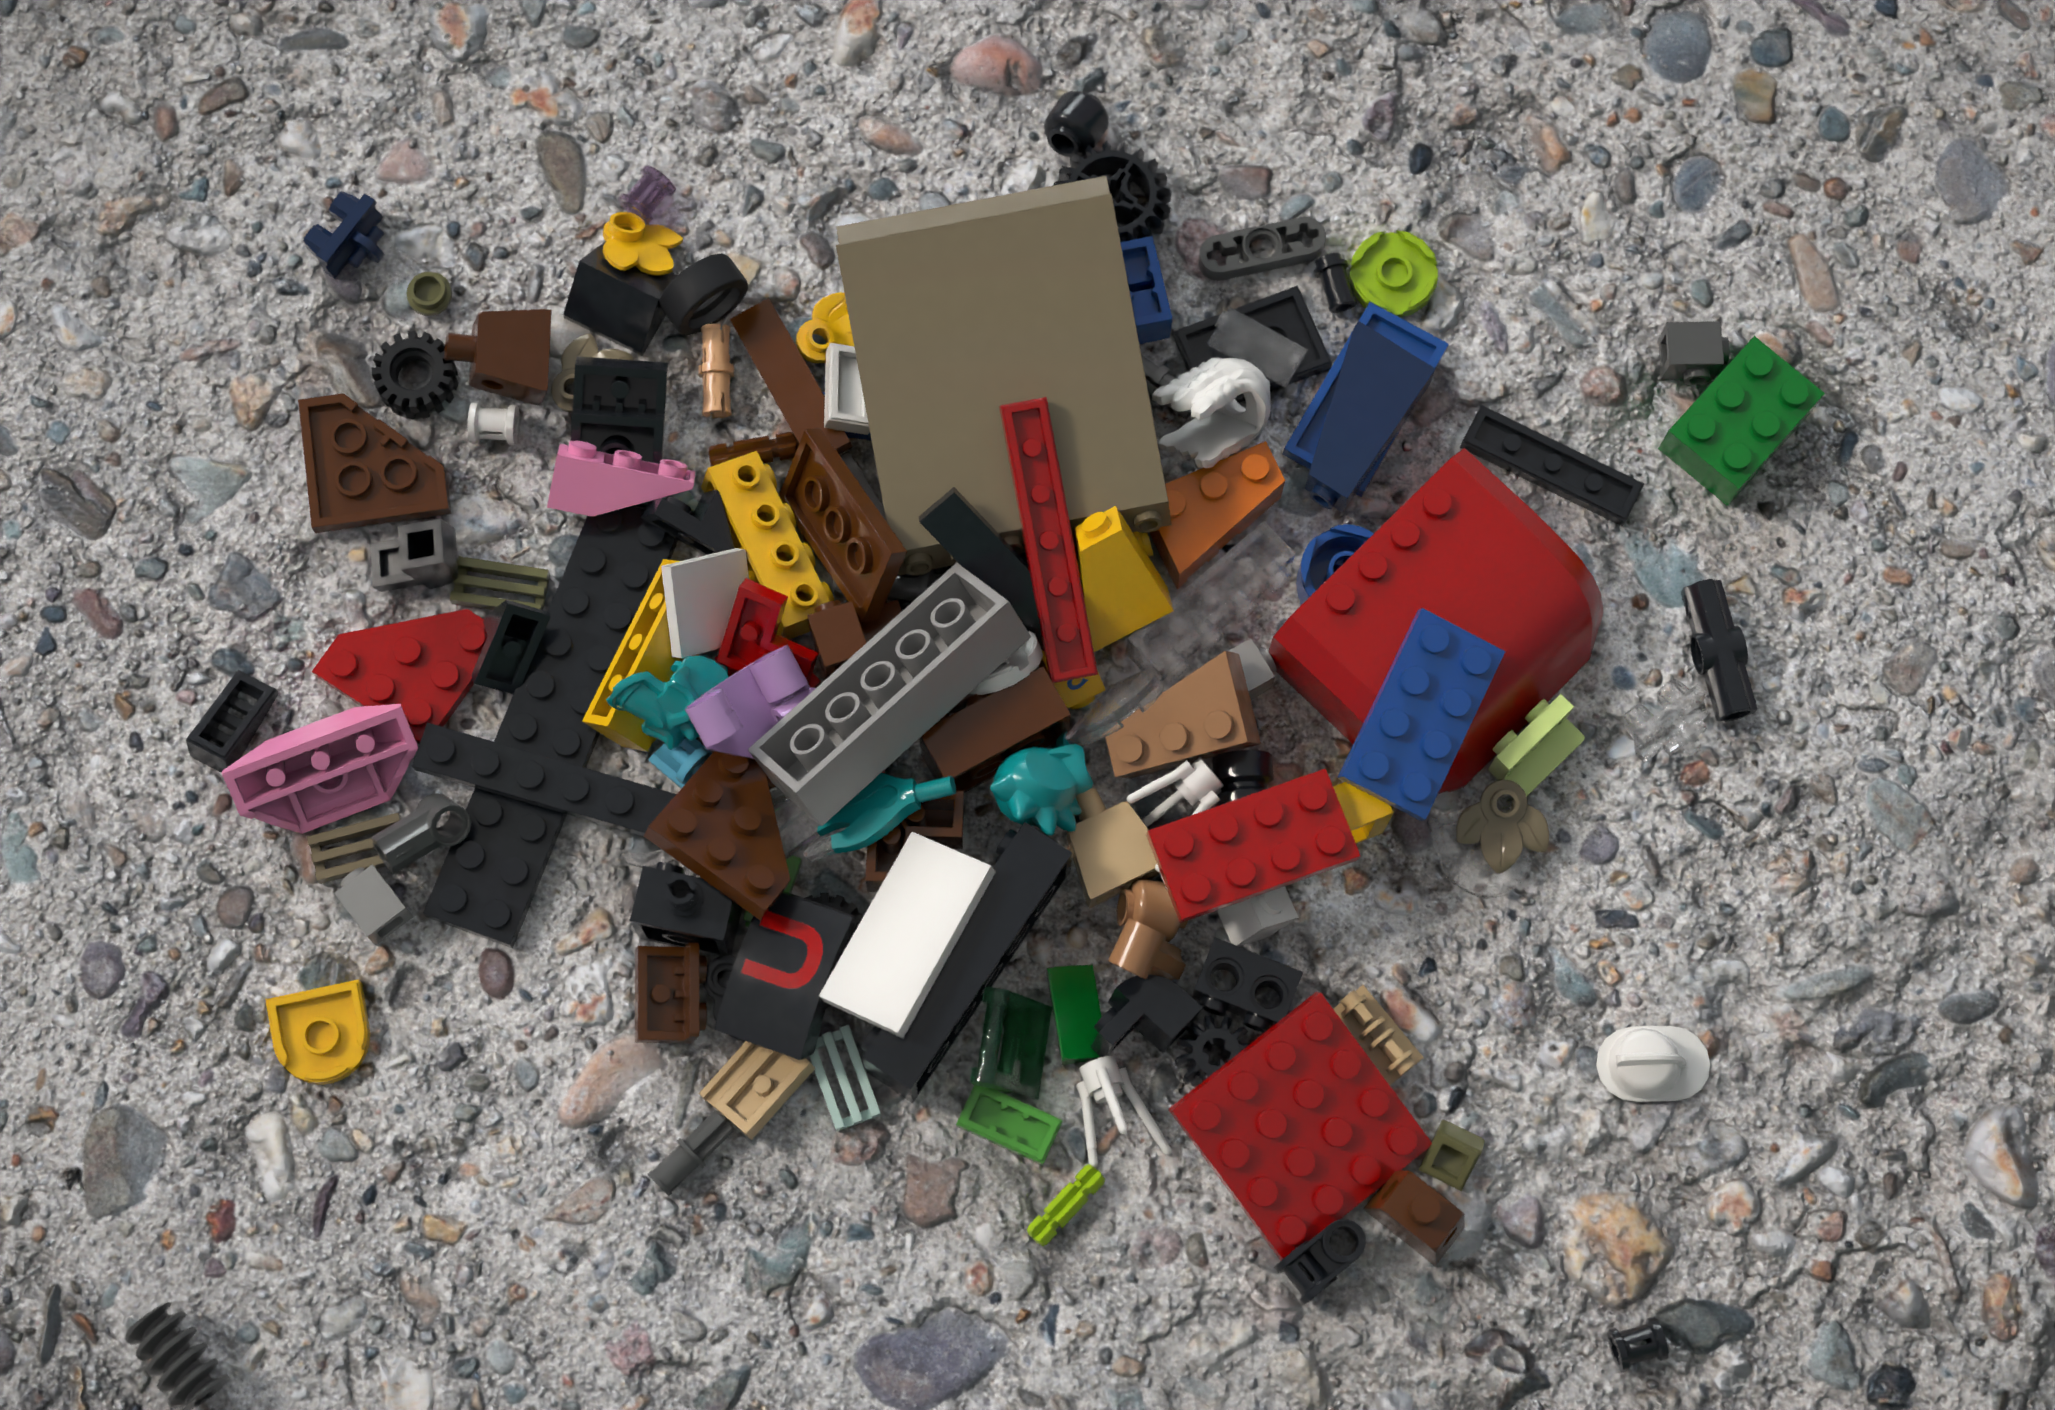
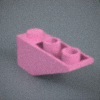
M570 441L569 445H559L547 508L593 517L692 490L695 471L687 470L686 464L675 460L663 459L658 464L643 461L642 456L635 452L616 450L615 454L596 451L597 447L593 444L583 441Z

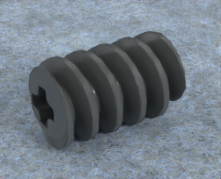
M167 1302L135 1322L126 1332L125 1340L130 1345L140 1344L135 1354L139 1360L151 1359L146 1368L150 1376L162 1375L157 1382L159 1391H173L168 1398L170 1407L179 1408L185 1406L183 1410H191L218 1392L229 1380V1376L227 1374L215 1378L210 1376V1373L219 1363L218 1360L214 1358L205 1362L200 1361L199 1358L208 1345L206 1342L194 1346L189 1345L188 1342L197 1332V1329L190 1327L180 1331L178 1325L185 1318L186 1313L180 1311L169 1315L167 1310L172 1302Z

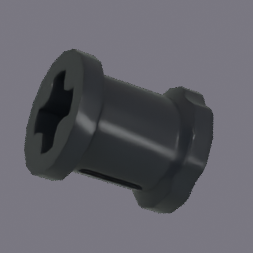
M1654 1316L1647 1318L1644 1325L1620 1332L1616 1328L1607 1331L1610 1351L1620 1372L1629 1371L1631 1364L1657 1357L1662 1361L1669 1358L1668 1345L1663 1329ZM1646 1341L1645 1345L1630 1348V1344Z

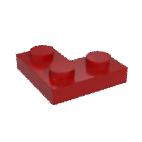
M747 578L741 583L717 662L739 671L764 655L788 645L809 685L819 653L777 635L788 596Z

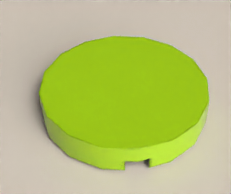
M1397 230L1396 233H1385V231L1374 233L1359 245L1352 257L1349 282L1353 295L1365 309L1369 302H1372L1398 317L1413 315L1427 305L1437 287L1438 270L1434 252L1424 240L1409 232Z

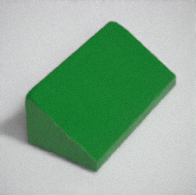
M1093 965L1047 968L1046 975L1061 1064L1067 1065L1101 1058L1091 1048L1098 1034L1093 1027L1102 1017Z

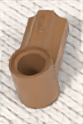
M1130 918L1127 919L1108 959V962L1143 979H1147L1148 975H1157L1169 980H1179L1186 966L1182 961L1181 949L1165 941L1166 935Z

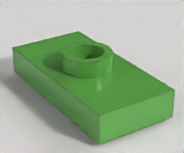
M976 1081L956 1126L1043 1166L1063 1120Z

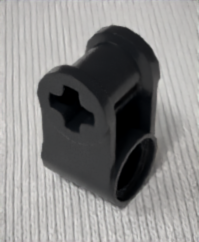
M1348 1219L1336 1220L1310 1241L1306 1240L1275 1265L1274 1268L1278 1273H1285L1301 1293L1300 1301L1303 1305H1306L1337 1279V1275L1361 1256L1366 1246L1365 1233L1362 1227L1354 1221ZM1344 1229L1353 1234L1356 1240V1247L1352 1254L1342 1256L1333 1251L1330 1246V1237L1334 1231ZM1298 1264H1300L1305 1269V1271L1313 1279V1282L1310 1281V1279L1306 1276V1274L1302 1271Z

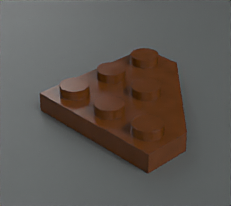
M344 393L298 400L311 526L315 533L451 514L447 472L444 465L417 449L409 443L408 439L380 419L377 420L360 408L358 403Z
M714 751L653 820L644 835L653 844L759 920L762 919L785 891L791 880L767 777L756 760L752 758Z

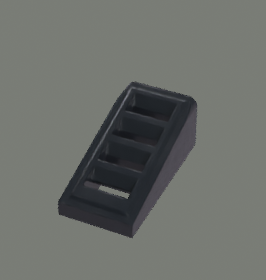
M238 670L187 737L186 744L190 756L222 773V770L241 758L277 698L278 690ZM241 691L258 701L253 706L237 696ZM232 708L246 715V717L242 720L228 713V711ZM222 724L235 732L231 736L219 730L218 727ZM210 740L213 741V742H215V743H217V744H219V745L222 746L223 748H221V747H219V746H217V745L211 743Z

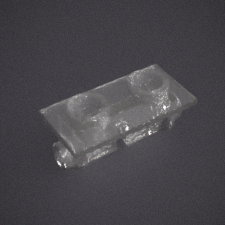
M1229 307L1227 312L1223 311L1215 324L1217 328L1207 343L1208 346L1230 358L1244 359L1252 363L1262 371L1265 377L1285 388L1308 349Z

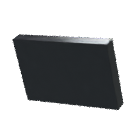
M1298 285L1175 330L1173 333V338L1188 372L1191 368L1199 367L1202 362H1207L1211 358L1244 359L1262 371L1270 382V391L1330 370L1332 366L1330 357ZM1243 393L1235 398L1238 403L1246 401Z

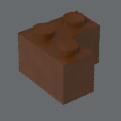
M898 599L888 603L886 600L878 620L862 622L856 614L852 601L843 604L840 600L829 601L816 607L815 613L807 615L812 642L816 652L819 653L818 659L825 679L902 612Z
M956 791L955 795L921 802L920 810L907 816L888 834L867 846L866 886L868 892H878L911 832L951 849H963L964 791Z

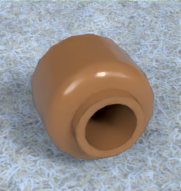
M1138 879L1133 881L1128 889H1123L1120 892L1116 910L1119 926H1124L1127 919L1130 918L1166 935L1165 941L1170 942L1176 936L1179 928L1184 929L1188 921L1179 922L1164 882Z

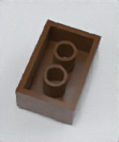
M1041 667L1013 686L992 694H975L964 703L966 708L951 716L947 713L920 737L921 756L934 779L952 776L955 781L956 791H964L965 793L993 778L1006 757L1033 746L1049 748L1055 745L1057 738L1063 732H1069L1071 714L1044 667Z

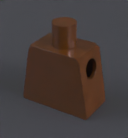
M531 309L480 312L472 326L471 335L447 333L444 358L445 360L469 362V385L475 389L533 405H540L548 391L552 310Z
M1409 1170L1395 1171L1363 1208L1364 1211L1434 1266L1439 1263L1465 1228V1214Z

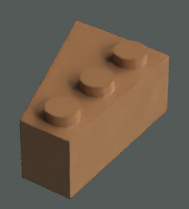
M1226 650L1104 732L1115 777L1128 779L1177 767L1186 760L1192 763L1199 757L1203 760L1221 753L1237 751L1261 744L1240 655Z

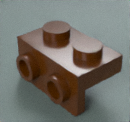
M689 942L685 947H636L635 1043L691 1044L699 1037V1031H705L707 1006L705 1002H699V984H705L707 960L706 956L699 955V943Z

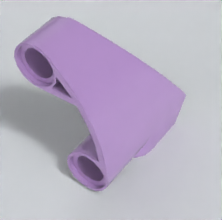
M786 645L764 655L723 680L687 706L685 711L707 750L754 759L748 749L816 688L809 687L808 681L789 646Z

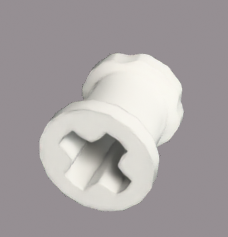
M472 402L468 412L467 429L469 442L478 443L480 439L506 440L509 445H516L519 436V407L517 405H509L508 409L483 408L480 406V403Z

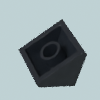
M604 242L579 260L563 316L565 319L643 356L666 316L659 303L661 295L670 282L678 275L672 272L666 275H650L641 272L636 266L625 271L619 270L609 264L604 257Z

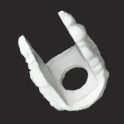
M1211 358L1207 362H1202L1199 367H1193L1189 372L1181 374L1178 379H1172L1168 385L1159 387L1152 395V400L1157 401L1158 404L1165 405L1171 403V408L1175 411L1191 410V416L1196 417L1177 431L1164 435L1158 441V446L1162 450L1166 449L1169 453L1180 451L1183 457L1190 455L1191 459L1196 458L1198 468H1211L1219 460L1228 458L1231 454L1237 453L1241 448L1248 447L1250 442L1259 436L1267 425L1272 409L1269 380L1252 363L1238 358ZM1242 393L1247 403L1246 409L1235 400Z

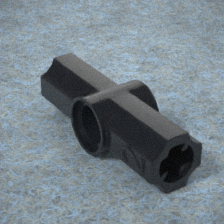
M1707 579L1684 587L1681 591V596L1692 632L1690 638L1691 656L1696 671L1700 675H1704L1716 721L1728 722L1754 714L1758 708L1745 666L1748 662L1746 640L1741 628L1734 626L1722 581Z

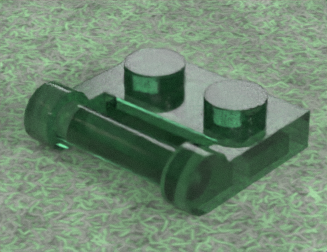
M986 987L984 988L982 1003L987 1006L977 1067L972 1068L970 1083L989 1087L1021 1099L1038 1100L1052 1006L1006 989ZM1003 1021H1004V1033H1003V1040H1002V1046H1001V1053H1000V1059H999V1062H998V1065H997L998 1054H999V1047H1000V1041H1001V1034H1002V1028H1003Z

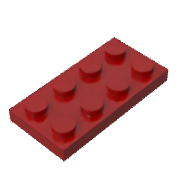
M1326 768L1148 830L1146 834L1180 923L1355 862L1361 857Z

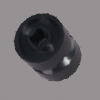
M1238 750L1221 753L1212 758L1213 772L1224 784L1221 792L1217 794L1220 801L1215 804V807L1265 790L1268 783L1274 780L1272 754L1269 752Z

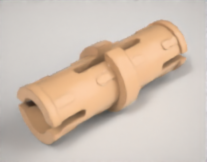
M720 323L706 324L701 327L703 357L702 365L698 366V375L703 378L702 415L710 417L712 412V418H725L731 415L730 378L734 376V365L730 363V326L724 324L722 325V330H720Z

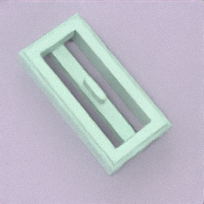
M849 1025L840 1027V1030L824 1033L818 1037L814 1054L809 1057L812 1065L816 1068L814 1071L836 1132L881 1116ZM841 1040L845 1042L869 1108L862 1112L859 1111L835 1044ZM825 1046L851 1116L843 1119L817 1049Z

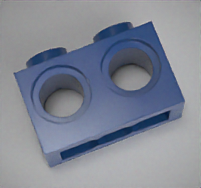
M1153 236L1121 242L1139 344L1169 339L1173 318Z

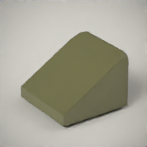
M1443 1119L1418 1170L1462 1191L1482 1153L1485 1140Z

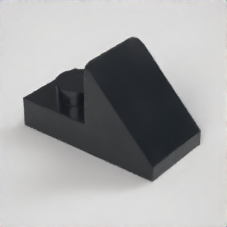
M717 489L703 494L692 515L689 514L691 508L687 504L674 497L667 496L666 499L660 498L649 501L640 517L703 555L735 548L721 495Z
M505 600L485 616L483 623L488 637L471 675L474 684L514 694L516 688L521 687L550 620V612Z

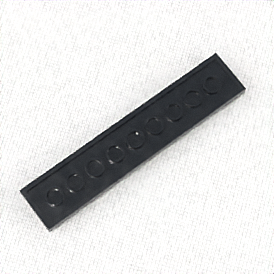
M630 506L593 517L587 516L549 607L550 620L521 687L516 688L494 742L580 767H587L600 733L582 722L662 560H671L678 543V539L640 518L644 509ZM475 788L466 808L471 819L470 831L463 841L450 847L423 914L427 918L513 948L567 814Z

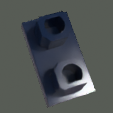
M340 191L329 208L331 216L341 222L337 229L331 233L317 224L309 230L303 239L306 248L318 259L323 271L334 279L348 262L355 268H358L365 258L379 263L384 257L383 251L376 245L384 235V232L377 227L383 216L375 208L376 201L365 193L359 199Z

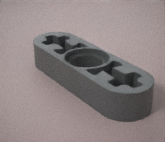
M1299 217L1214 235L1206 239L1201 245L1198 265L1203 275L1207 278L1222 281L1311 262L1321 255L1326 240V232L1318 220L1312 217ZM1299 232H1305L1308 238H1314L1311 247H1304L1302 241L1295 242L1298 239ZM1280 235L1285 236L1284 244L1288 243L1287 253H1282L1283 242ZM1257 239H1265L1272 243L1275 252L1270 257L1261 259L1251 253L1249 246ZM1237 244L1242 245L1241 256L1244 261L1242 263L1239 262V254H1236ZM1214 250H1220L1222 256H1228L1224 266H1218L1216 260H1209L1212 258Z

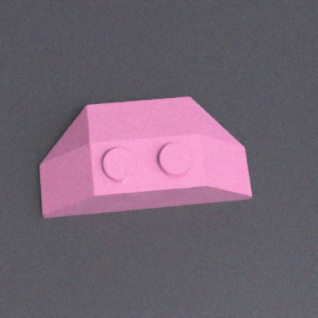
M401 704L354 707L266 740L222 770V776L240 816L250 819L255 818L268 824L303 834L390 801L411 759H413L418 750V744Z

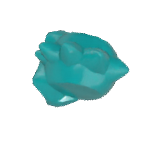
M686 656L683 661H675L670 668L675 673L671 676L669 682L658 680L649 671L632 674L613 687V692L606 701L609 706L617 710L627 711L645 720L641 727L643 733L661 740L669 750L678 747L685 738L693 741L699 736L685 708L711 688L728 678V667L726 665L717 664L714 660L704 656Z
M1068 731L1063 732L1057 738L1056 745L1051 749L1033 746L1006 757L999 766L994 776V781L990 786L1000 811L1011 821L1021 825L1026 822L1031 826H1037L1049 836L1054 835L1056 826L1068 832L1076 831L1074 816L1081 814L1082 811L1076 797L1091 789L1094 784L1085 764L1084 749L1080 745L1070 744L1072 737Z

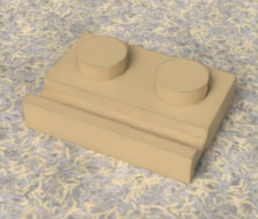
M745 1041L699 1094L752 1140L816 1068L806 1058L798 1060Z

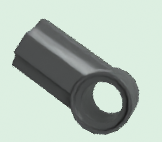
M433 793L419 802L416 811L371 838L378 856L392 874H395L441 845L453 846L463 841L470 831L471 819L467 811L452 799L443 794ZM450 811L447 823L436 828L439 816L444 812Z

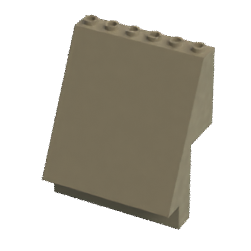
M1107 176L836 226L839 242L836 245L886 522L907 551L898 575H923L932 569L953 566L955 563H958L919 522V516L953 487L963 495L1019 555L1026 552L999 406L1047 397L1074 543H1076V526L1082 524L1090 515L1096 512H1104L1114 506L1118 508L1132 532L1149 533L1158 530L1160 527L1172 525L1112 193L1109 191Z

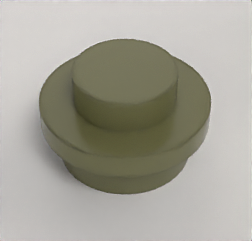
M422 272L416 275L407 287V300L411 308L424 316H434L442 313L447 309L452 300V289L448 280L436 272Z

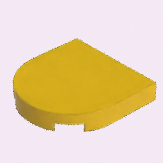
M359 979L265 999L274 1052L279 1062L294 1077L310 1084H331L351 1075L363 1062L370 1045V1026L363 986Z

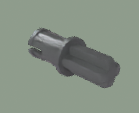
M714 1111L684 1141L679 1138L676 1141L679 1145L652 1172L650 1171L648 1176L670 1196L672 1191L699 1165L702 1168L706 1166L703 1161L733 1133V1125L723 1114Z

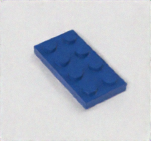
M1369 302L1359 319L1361 323L1435 369L1449 343L1372 302ZM1351 335L1283 450L1282 455L1308 469L1312 465ZM1401 428L1399 429V431L1397 432V434L1395 435L1387 449L1384 451V453L1382 454V456L1380 457V459L1378 460V462L1376 463L1368 477L1365 479V481L1357 491L1356 495L1360 497L1363 496L1371 480L1376 474L1378 468L1380 467L1382 461L1384 460L1386 454L1388 453L1393 442L1395 441L1397 435L1399 434Z
M1424 608L1419 609L1337 778L1420 821L1426 820L1505 651Z

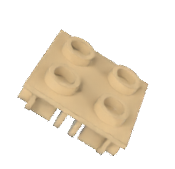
M1364 985L1356 991H1351L1340 1001V1004L1333 1008L1389 1085L1393 1084L1424 1058Z

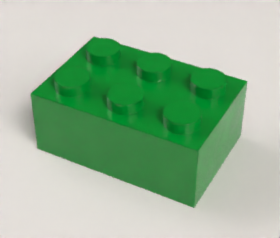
M1754 336L1669 429L1658 449L1728 506L1810 415L1825 393Z

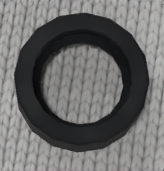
M722 253L710 255L683 270L670 282L659 300L660 307L679 333L684 335L696 334L701 332L703 325L718 323L731 313L745 297L748 290V282L729 256Z

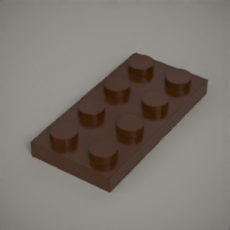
M805 429L779 497L782 503H788L795 516L796 526L848 602H853L856 614L862 622L878 620L907 551L822 429Z

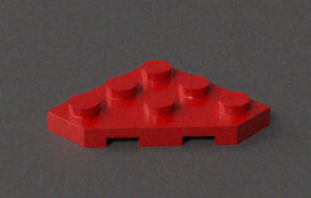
M469 609L343 633L336 637L311 672L315 677L361 707L401 704L416 742L420 744L426 724L431 723L444 727L473 687L474 682L471 675L488 634L483 623L484 619Z

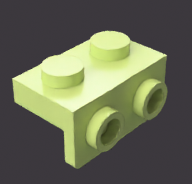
M1562 694L1551 704L1545 699L1540 701L1524 718L1530 724L1519 735L1511 730L1494 746L1492 750L1497 756L1488 770L1498 780H1510L1522 787L1526 796H1528L1584 741L1585 736L1567 719L1574 706Z

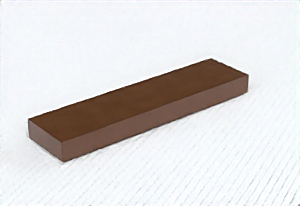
M767 298L731 318L732 325L797 441L800 443L805 429L821 428L839 455L852 448L853 446L845 431L824 428L825 396L770 299Z

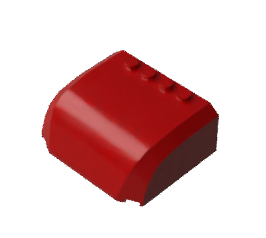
M1465 448L1452 456L1287 619L1273 636L1269 648V653L1277 668L1276 672L1352 744H1354L1419 609L1424 608L1504 650V656L1438 794L1464 788L1497 755L1492 750L1494 746L1509 731L1513 730L1517 734L1528 723L1524 719L1527 714L1543 699L1549 702L1590 660L1604 613L1600 590L1593 575L1580 557L1527 504Z

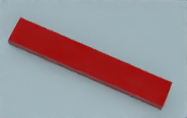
M1047 397L1000 405V415L1049 677L1053 683L1098 675Z

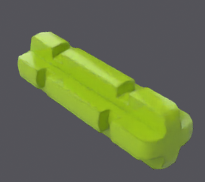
M1090 1164L1085 1165L1075 1176L1076 1181L1074 1183L1069 1182L1044 1209L1045 1214L1042 1217L1038 1215L1030 1223L1027 1233L1039 1245L1046 1246L1057 1235L1056 1229L1058 1227L1063 1228L1088 1202L1087 1196L1089 1194L1094 1195L1104 1185V1176L1094 1166Z

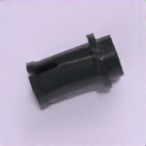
M1330 253L1318 258L1315 261L1317 268L1313 272L1315 277L1321 279L1329 304V311L1331 313H1340L1356 306L1357 301L1354 298L1345 270L1348 267L1347 260L1342 259L1340 253Z

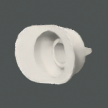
M1631 1026L1615 1031L1604 1040L1598 1050L1596 1067L1600 1081L1606 1089L1622 1100L1634 1102L1678 1101L1692 1097L1703 1088L1709 1077L1710 1059L1706 1047L1698 1036L1685 1028L1674 1026Z

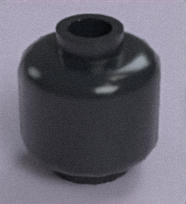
M1069 91L1060 97L1044 121V132L1049 145L1058 154L1071 157L1075 153L1080 157H1084L1087 146L1091 145L1095 148L1108 129L1109 116L1105 107L1095 95L1082 91Z

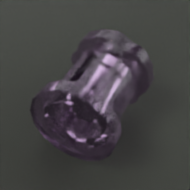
M645 165L641 169V178L627 194L622 193L618 197V201L626 212L640 216L644 220L645 225H649L653 220L651 214L666 196H673L676 188L660 171L650 165Z

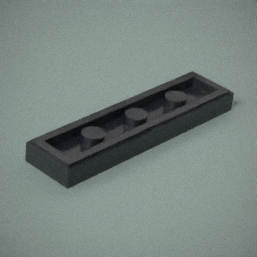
M1483 405L1480 406L1460 448H1465L1470 453L1622 527L1644 486V483Z
M953 487L919 516V522L962 567L1009 601L1027 631L1035 633L1039 645L1044 651L1029 565L963 495Z

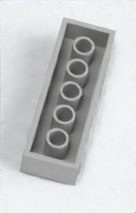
M955 563L756 741L748 751L771 782L822 827L1030 639L1031 636L1008 600L960 564Z

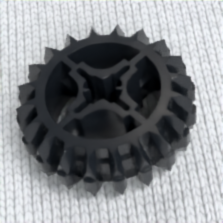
M1106 140L1102 144V152L1097 153L1091 145H1088L1085 150V159L1073 153V156L1070 157L1071 167H1061L1059 170V179L1061 181H1056L1053 186L1103 175H1113L1107 178L1113 198H1116L1120 192L1119 203L1114 199L1117 223L1125 224L1118 227L1120 242L1153 236L1152 234L1161 235L1165 227V223L1162 220H1167L1171 212V207L1167 203L1171 201L1172 193L1169 188H1165L1167 185L1165 172L1156 173L1158 169L1156 159L1143 163L1144 151L1142 148L1136 150L1133 155L1128 154V145L1124 141L1119 146V151H1111V145ZM1132 181L1143 191L1148 203L1146 208L1138 204V198L1130 194V184Z

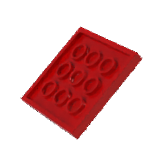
M1315 992L1168 1109L1280 1260L1284 1259L1306 1240L1310 1241L1329 1224L1343 1218L1385 1184L1395 1171H1401L1432 1144L1431 1140L1321 992Z

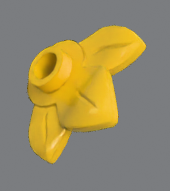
M630 212L613 214L603 229V238L606 241L603 246V254L613 267L625 271L636 266L641 272L650 275H666L673 271L674 262L668 249L677 247L683 242V238L673 230L658 224L645 225L644 220L640 216Z
M833 293L819 300L813 308L811 320L806 321L799 328L796 334V346L805 360L812 363L826 364V350L830 343L854 347L845 293ZM812 335L822 336L826 340V344L816 343Z

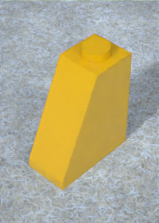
M1116 506L1104 512H1096L1090 515L1082 524L1075 527L1078 569L1094 652L1174 611L1167 585Z

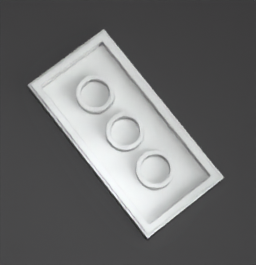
M911 832L819 997L836 1008L904 1038L996 873L991 865Z

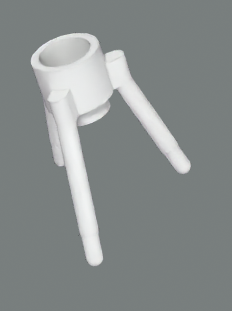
M1199 757L1192 764L1186 760L1174 771L1128 795L1127 802L1132 804L1179 780L1174 784L1178 790L1142 819L1143 823L1148 827L1184 798L1192 806L1198 801L1201 802L1193 814L1210 809L1220 801V798L1215 793L1224 784L1202 758ZM1156 864L1155 870L1157 872H1160L1159 867Z
M1110 1055L1097 1058L1079 1068L1084 1081L1076 1084L1082 1101L1086 1149L1090 1165L1094 1167L1098 1165L1092 1097L1095 1098L1098 1104L1108 1103L1120 1134H1126L1128 1127L1117 1099L1123 1094L1122 1089L1165 1155L1171 1154L1172 1149L1133 1087L1126 1068L1119 1069L1115 1056Z

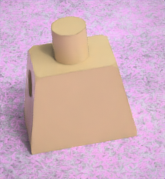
M1096 788L1077 795L1076 799L1082 810L1081 814H1079L1081 822L1076 824V831H1067V841L1089 909L1119 895L1123 889H1128L1135 880H1150L1160 875L1161 872L1155 870L1157 862L1146 836L1149 829L1127 801L1106 809Z

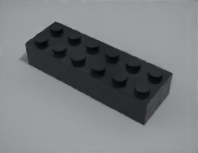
M1026 822L1023 823L1018 832L1010 829L997 847L996 853L999 856L993 867L996 873L904 1038L874 1026L861 1045V1048L864 1050L862 1058L866 1072L911 1103L920 1094L1070 874L1072 852Z

